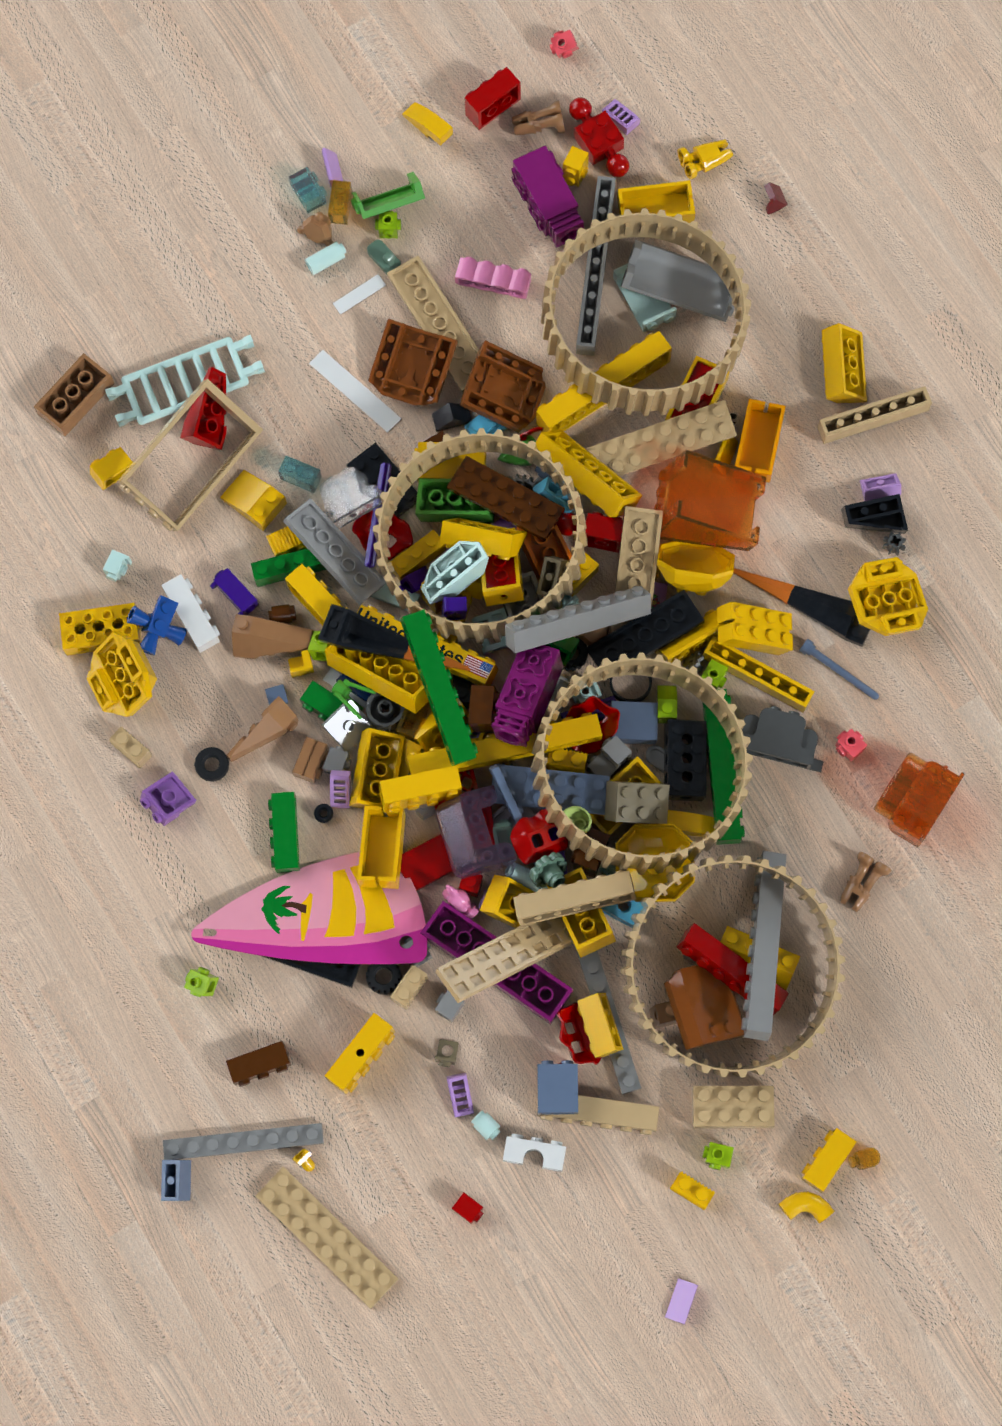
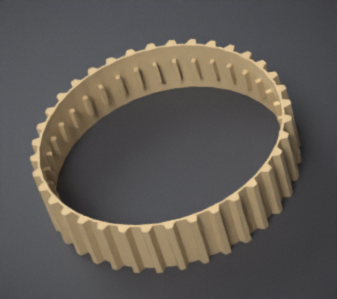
M642 208L640 213L632 214L630 209L624 210V215L615 216L613 213L607 214V219L602 222L597 219L592 220L589 229L580 228L577 230L575 240L568 238L565 241L564 252H557L554 266H550L548 278L545 282L541 324H544L542 337L543 340H548V355L555 356L554 367L556 370L563 369L566 373L565 381L567 383L574 382L578 386L577 392L580 395L588 393L592 396L593 403L597 404L600 401L607 403L608 410L611 411L616 407L623 408L627 415H631L633 410L641 411L643 416H649L650 411H659L661 415H666L667 409L675 408L678 411H682L684 405L688 402L694 405L698 404L703 394L708 396L713 394L716 383L722 385L725 382L728 371L732 372L747 335L751 318L748 315L751 300L746 299L749 285L742 283L743 268H736V256L734 254H727L724 250L726 243L724 241L716 242L712 238L713 232L710 229L705 232L698 228L697 221L694 220L691 223L683 221L681 214H677L675 217L666 216L665 210H659L657 214L649 213L647 208ZM630 237L665 240L695 253L719 275L732 298V304L735 308L734 319H737L733 333L737 334V336L733 335L730 344L731 350L727 349L724 359L721 362L718 361L716 367L710 372L708 371L704 376L673 388L638 389L626 387L595 374L583 365L566 346L561 333L557 329V319H554L555 305H552V302H555L557 291L554 288L559 287L561 276L565 275L566 269L577 258L600 244Z
M479 428L477 434H468L466 430H461L460 436L451 438L449 434L443 435L442 442L435 444L429 441L426 450L421 453L414 451L412 453L413 459L408 464L401 463L399 465L401 472L398 476L388 479L390 488L388 492H381L380 495L383 503L382 508L375 510L379 524L373 526V533L377 539V542L373 545L379 558L377 563L392 596L395 595L402 610L407 609L409 614L424 610L419 602H413L410 599L406 589L402 591L399 588L401 585L397 576L392 577L391 572H394V568L391 562L388 563V557L391 556L387 547V541H390L388 531L389 527L392 526L391 519L397 510L398 503L409 487L429 469L445 460L476 452H497L525 459L531 464L533 463L540 467L541 471L548 473L552 477L553 482L561 486L563 496L567 495L569 498V509H574L576 514L572 515L573 525H577V531H573V538L576 542L575 547H571L572 557L570 562H567V569L562 577H559V582L531 608L524 610L518 615L489 623L450 621L446 617L442 618L433 615L430 610H425L426 614L429 613L432 620L431 629L436 628L439 630L443 638L447 639L450 635L457 636L461 643L470 638L476 639L477 644H483L484 639L493 638L495 643H499L502 636H505V624L512 623L515 620L530 618L532 615L544 614L554 608L561 609L563 607V597L565 595L571 596L574 592L572 587L573 580H580L581 578L579 564H583L586 561L584 547L588 545L585 531L587 527L580 495L574 489L571 476H565L563 465L560 462H552L551 454L548 450L540 452L537 450L536 442L531 440L526 444L521 441L520 435L516 433L511 438L503 436L502 430L499 429L494 434H486L484 428Z
M639 653L637 658L631 659L626 654H620L618 661L611 662L608 658H605L597 668H594L592 665L587 666L582 677L573 675L568 687H561L558 690L555 701L549 703L536 734L537 738L532 749V754L535 757L531 765V771L537 775L532 785L534 790L540 791V797L537 802L538 806L545 807L548 812L545 820L547 823H555L558 828L556 835L559 838L566 837L571 842L569 848L572 851L579 848L585 852V859L587 861L596 858L601 861L602 867L605 869L611 864L618 866L619 871H627L630 868L636 869L639 875H644L647 869L654 868L658 874L662 873L666 866L672 865L675 869H678L686 859H689L691 862L695 861L703 850L708 852L716 841L723 837L741 811L740 805L748 795L749 791L745 787L751 780L752 773L747 771V768L753 761V755L748 754L746 749L751 741L750 737L743 736L742 729L745 726L744 720L737 719L734 714L737 706L735 703H727L724 699L725 690H716L711 685L713 681L711 677L708 676L703 679L697 675L696 667L693 666L688 670L681 667L680 660L675 659L670 663L664 661L663 655L657 654L655 659L646 658L644 653ZM624 675H643L660 678L691 692L705 703L717 717L726 731V736L732 746L731 751L734 754L736 778L733 781V785H735V792L729 798L732 801L731 806H727L722 814L726 816L723 822L718 820L713 827L716 830L711 834L706 832L702 837L703 840L698 843L694 841L688 848L682 850L678 848L673 853L665 854L663 852L660 855L625 853L615 850V848L604 846L599 841L590 838L584 831L576 827L572 820L562 811V806L556 801L554 790H551L548 783L550 777L549 774H546L547 758H544V751L547 750L549 742L545 741L546 734L550 735L553 726L549 724L552 719L557 720L560 714L558 710L562 706L565 708L573 695L576 697L579 695L580 690L587 686L591 687L595 682Z
M731 855L719 856L717 862L712 857L700 860L699 866L695 863L686 864L683 866L682 873L676 871L666 875L668 882L665 884H655L652 887L654 894L650 898L641 899L640 903L643 908L640 913L632 914L630 919L634 922L632 931H625L624 937L629 941L627 948L621 950L620 954L626 958V966L620 969V974L627 977V985L623 987V992L631 996L632 1003L628 1007L630 1011L638 1013L640 1017L637 1022L639 1028L648 1029L651 1032L648 1039L652 1043L664 1045L663 1053L671 1057L678 1055L679 1063L688 1067L695 1063L696 1070L707 1074L713 1069L714 1074L721 1077H727L729 1071L740 1078L746 1077L748 1071L762 1075L765 1074V1067L770 1066L780 1069L783 1067V1060L787 1058L792 1060L798 1059V1051L803 1047L811 1048L814 1045L812 1038L816 1033L824 1034L826 1029L823 1023L826 1021V1018H834L836 1013L831 1008L834 1001L841 1000L842 997L837 991L838 983L845 981V976L840 973V964L845 962V956L839 955L838 946L843 941L841 937H835L833 928L837 923L835 919H828L825 913L828 908L827 904L818 903L814 898L817 891L814 888L802 886V877L799 875H787L786 867L784 866L769 867V860L759 859L752 862L751 857L748 855L738 856L735 861ZM722 864V869L729 868V864H737L739 869L742 870L746 869V866L756 868V873L766 871L772 874V879L777 880L780 878L787 884L785 887L788 889L793 888L800 895L798 898L807 902L811 908L809 912L816 916L819 922L817 926L819 929H822L825 939L823 944L826 945L828 952L826 962H828L829 969L828 975L825 977L827 979L826 990L822 993L824 997L820 1007L816 1008L817 1014L812 1022H808L806 1031L802 1035L798 1034L796 1036L797 1040L792 1045L782 1047L784 1050L779 1054L767 1055L768 1059L762 1062L756 1059L751 1060L752 1064L742 1066L740 1062H735V1067H725L723 1062H718V1066L707 1065L708 1060L704 1058L701 1059V1062L690 1059L692 1054L687 1051L685 1055H682L676 1050L678 1045L673 1042L669 1045L662 1038L665 1034L662 1031L657 1033L651 1023L654 1020L651 1017H646L643 1010L645 1004L644 1002L640 1003L637 991L640 988L635 986L634 973H637V969H633V959L638 953L634 952L637 939L641 938V935H638L642 923L646 924L647 922L645 917L649 909H655L657 905L654 903L660 895L666 896L668 894L666 889L673 883L675 885L681 884L679 879L689 874L690 877L696 876L695 871L705 867L706 872L712 871L711 865Z

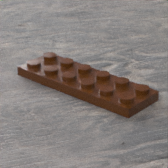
M468 456L464 458L447 485L448 490L545 542L565 511V508Z

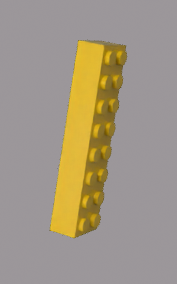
M660 331L650 333L645 337L644 341L633 344L627 352L618 354L609 364L604 363L595 374L611 382L626 387H633L670 362L672 347ZM574 383L563 394L558 393L548 404L543 403L538 407L536 411V424L538 427L544 428L542 432L559 429L566 431L607 403L602 401L597 404L593 403L592 396L588 393L580 395L577 392L578 386Z

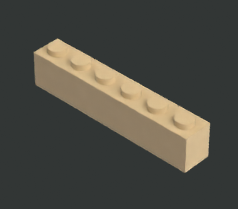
M926 386L820 419L817 428L823 444L927 412L931 407L932 401Z
M620 870L612 875H599L590 880L581 879L569 885L560 884L556 888H542L530 894L521 893L517 897H513L517 920L520 926L636 900L630 872Z
M578 1095V1114L538 1115L537 1111V1116H541V1120L552 1121L553 1118L561 1119V1123L567 1124L579 1121L580 1125L592 1127V1123L600 1124V1128L610 1130L614 1126L620 1127V1131L632 1132V1129L640 1130V1134L652 1135V1132L657 1131L659 1115L658 1106Z

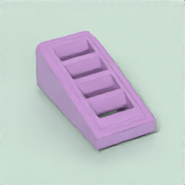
M616 99L602 109V112L606 110L614 124L625 135H628L640 124V118ZM612 107H617L614 111H609ZM620 110L621 113L615 116V114Z
M331 770V807L350 808L351 771ZM335 780L345 781V783H335ZM335 787H345V789H335ZM335 793H345V796L335 795ZM335 799L345 800L346 803L335 802Z
M466 1073L447 1076L446 1079L455 1118L474 1114ZM463 1080V1084L452 1086V1082ZM465 1088V1092L454 1094V1090ZM467 1097V1100L455 1101L456 1098ZM466 1104L469 1106V1108L457 1110V1106Z

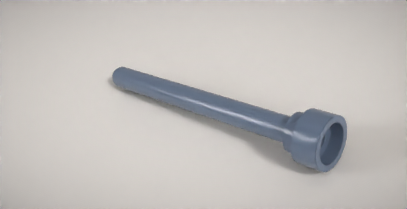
M807 639L799 651L809 656L812 655L872 699L877 700L879 698V694L815 649L816 646L813 645L814 642Z

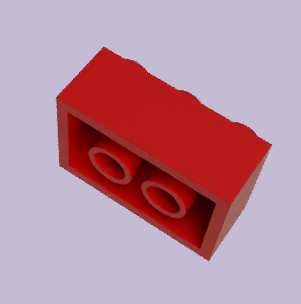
M508 67L498 70L491 79L483 81L476 90L467 93L464 98L465 115L478 130L482 129L521 100V82Z

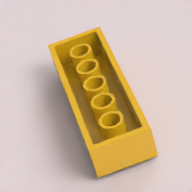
M559 429L540 433L536 441L537 450L540 452L548 450L551 454L552 462H560L563 465L565 476H571L574 487L577 488L576 490L580 494L586 495L592 504L602 508L607 516L613 518L624 515L625 506H637L642 494L564 431Z
M329 645L325 649L328 666L416 714L429 701L414 661L342 649L334 645Z

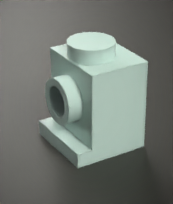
M112 549L103 567V571L108 579L116 582L120 580L121 576L126 574L127 564L131 565L132 561L129 556Z
M595 682L591 687L587 686L580 690L579 695L576 697L573 695L572 699L574 703L580 704L590 696L601 699L602 694L597 682ZM587 689L589 693L583 694L582 691Z

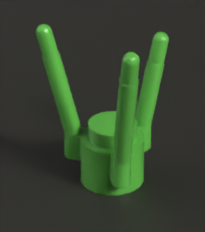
M339 679L331 692L361 720L362 716L346 700L350 698L363 711V707L349 696L351 693L349 687L351 686L371 694H376V692L352 683L347 679L344 681Z

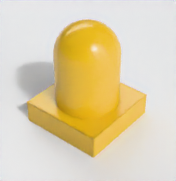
M304 1148L292 1158L295 1163L301 1165L307 1172L315 1168V1163L310 1158L312 1154Z

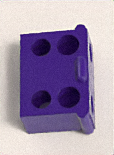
M466 597L443 598L442 618L446 617L447 620L466 619Z

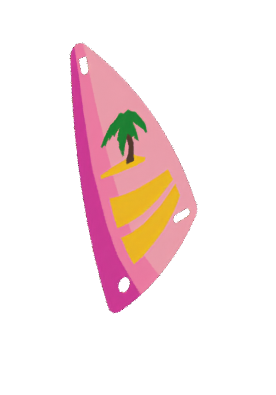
M360 852L317 862L300 868V871L289 872L260 885L210 915L198 924L191 933L192 939L200 944L253 955L308 962L407 964L419 963L427 955V938L420 933L426 925L425 917L412 880L404 878L400 871L399 889L381 888L380 884H378L377 888L360 887L357 881ZM215 929L217 934L215 936H203V930ZM403 936H410L413 939V945L408 949L402 948L399 944Z

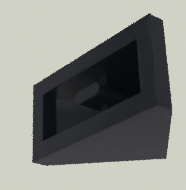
M449 402L432 413L436 432L466 425L472 421L469 409L460 406L458 403Z

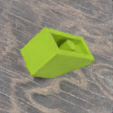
M657 685L658 723H666L668 719L677 720V687Z

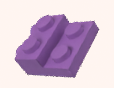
M173 771L144 789L140 796L141 805L145 809L149 808L153 813L154 821L158 824L161 822L163 826L179 817L181 812L196 802L194 796Z

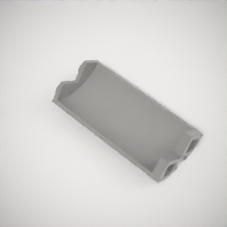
M635 239L623 276L622 288L726 322L728 316H732L734 306L732 305L730 293L722 279L709 264Z

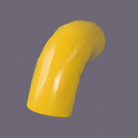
M808 1191L796 1192L778 1204L790 1220L801 1212H808L820 1224L835 1212L831 1205L820 1195Z

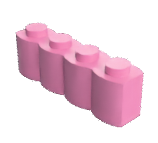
M465 257L459 260L455 283L526 299L531 283V273L523 268L513 270L508 265L495 266L490 261L477 262L472 257Z

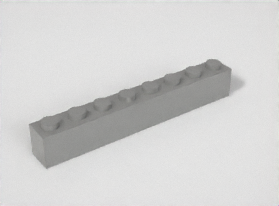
M634 586L632 589L617 591L614 594L600 596L590 601L585 600L575 605H567L564 608L550 610L540 615H532L530 618L515 620L512 623L505 624L506 646L514 653H518L651 614V594L642 586Z

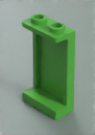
M414 172L407 173L408 185L360 200L356 192H352L353 198L351 203L357 215L360 214L363 219L425 199L420 180Z

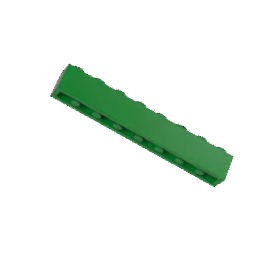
M424 609L403 616L400 621L451 765L455 766L477 758L478 750L476 744L471 742L469 736L471 735L469 725L465 724L463 719L465 716L464 710L461 705H458L456 700L458 693L456 688L451 686V673L448 668L445 669L443 663L445 657L443 651L438 649L437 643L439 640L436 632H432L430 626L432 620L429 613L426 614Z
M724 689L726 692L724 699L728 704H731V697L727 695V689ZM702 702L704 721L707 722L706 745L714 824H716L718 820L722 822L725 820L726 816L722 814L727 806L730 807L732 803L729 798L735 792V785H733V781L736 778V769H734L735 759L731 751V743L726 736V731L714 713ZM742 809L723 837L716 841L717 845L737 844L741 842L742 837H745L744 826L740 824V818H743Z

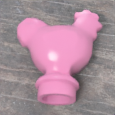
M446 885V889L442 892L444 899L447 900L450 906L472 920L479 912V908L476 904L471 903L469 895L464 890Z

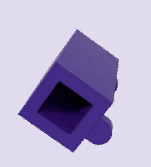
M228 568L219 571L215 575L214 582L211 583L210 587L212 589L217 587L239 610V615H248L259 606L257 599Z

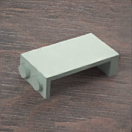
M628 264L613 271V278L643 332L647 330L652 331L658 325L664 322L669 323L675 319L676 307L672 308L667 302L621 287Z

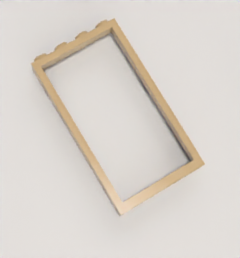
M209 379L203 380L117 482L121 484L119 487L128 494L130 492L135 497L134 501L140 506H146L149 509L148 513L152 517L163 521L162 525L167 530L178 531L263 429ZM205 391L247 429L249 434L173 522L127 480L201 393Z

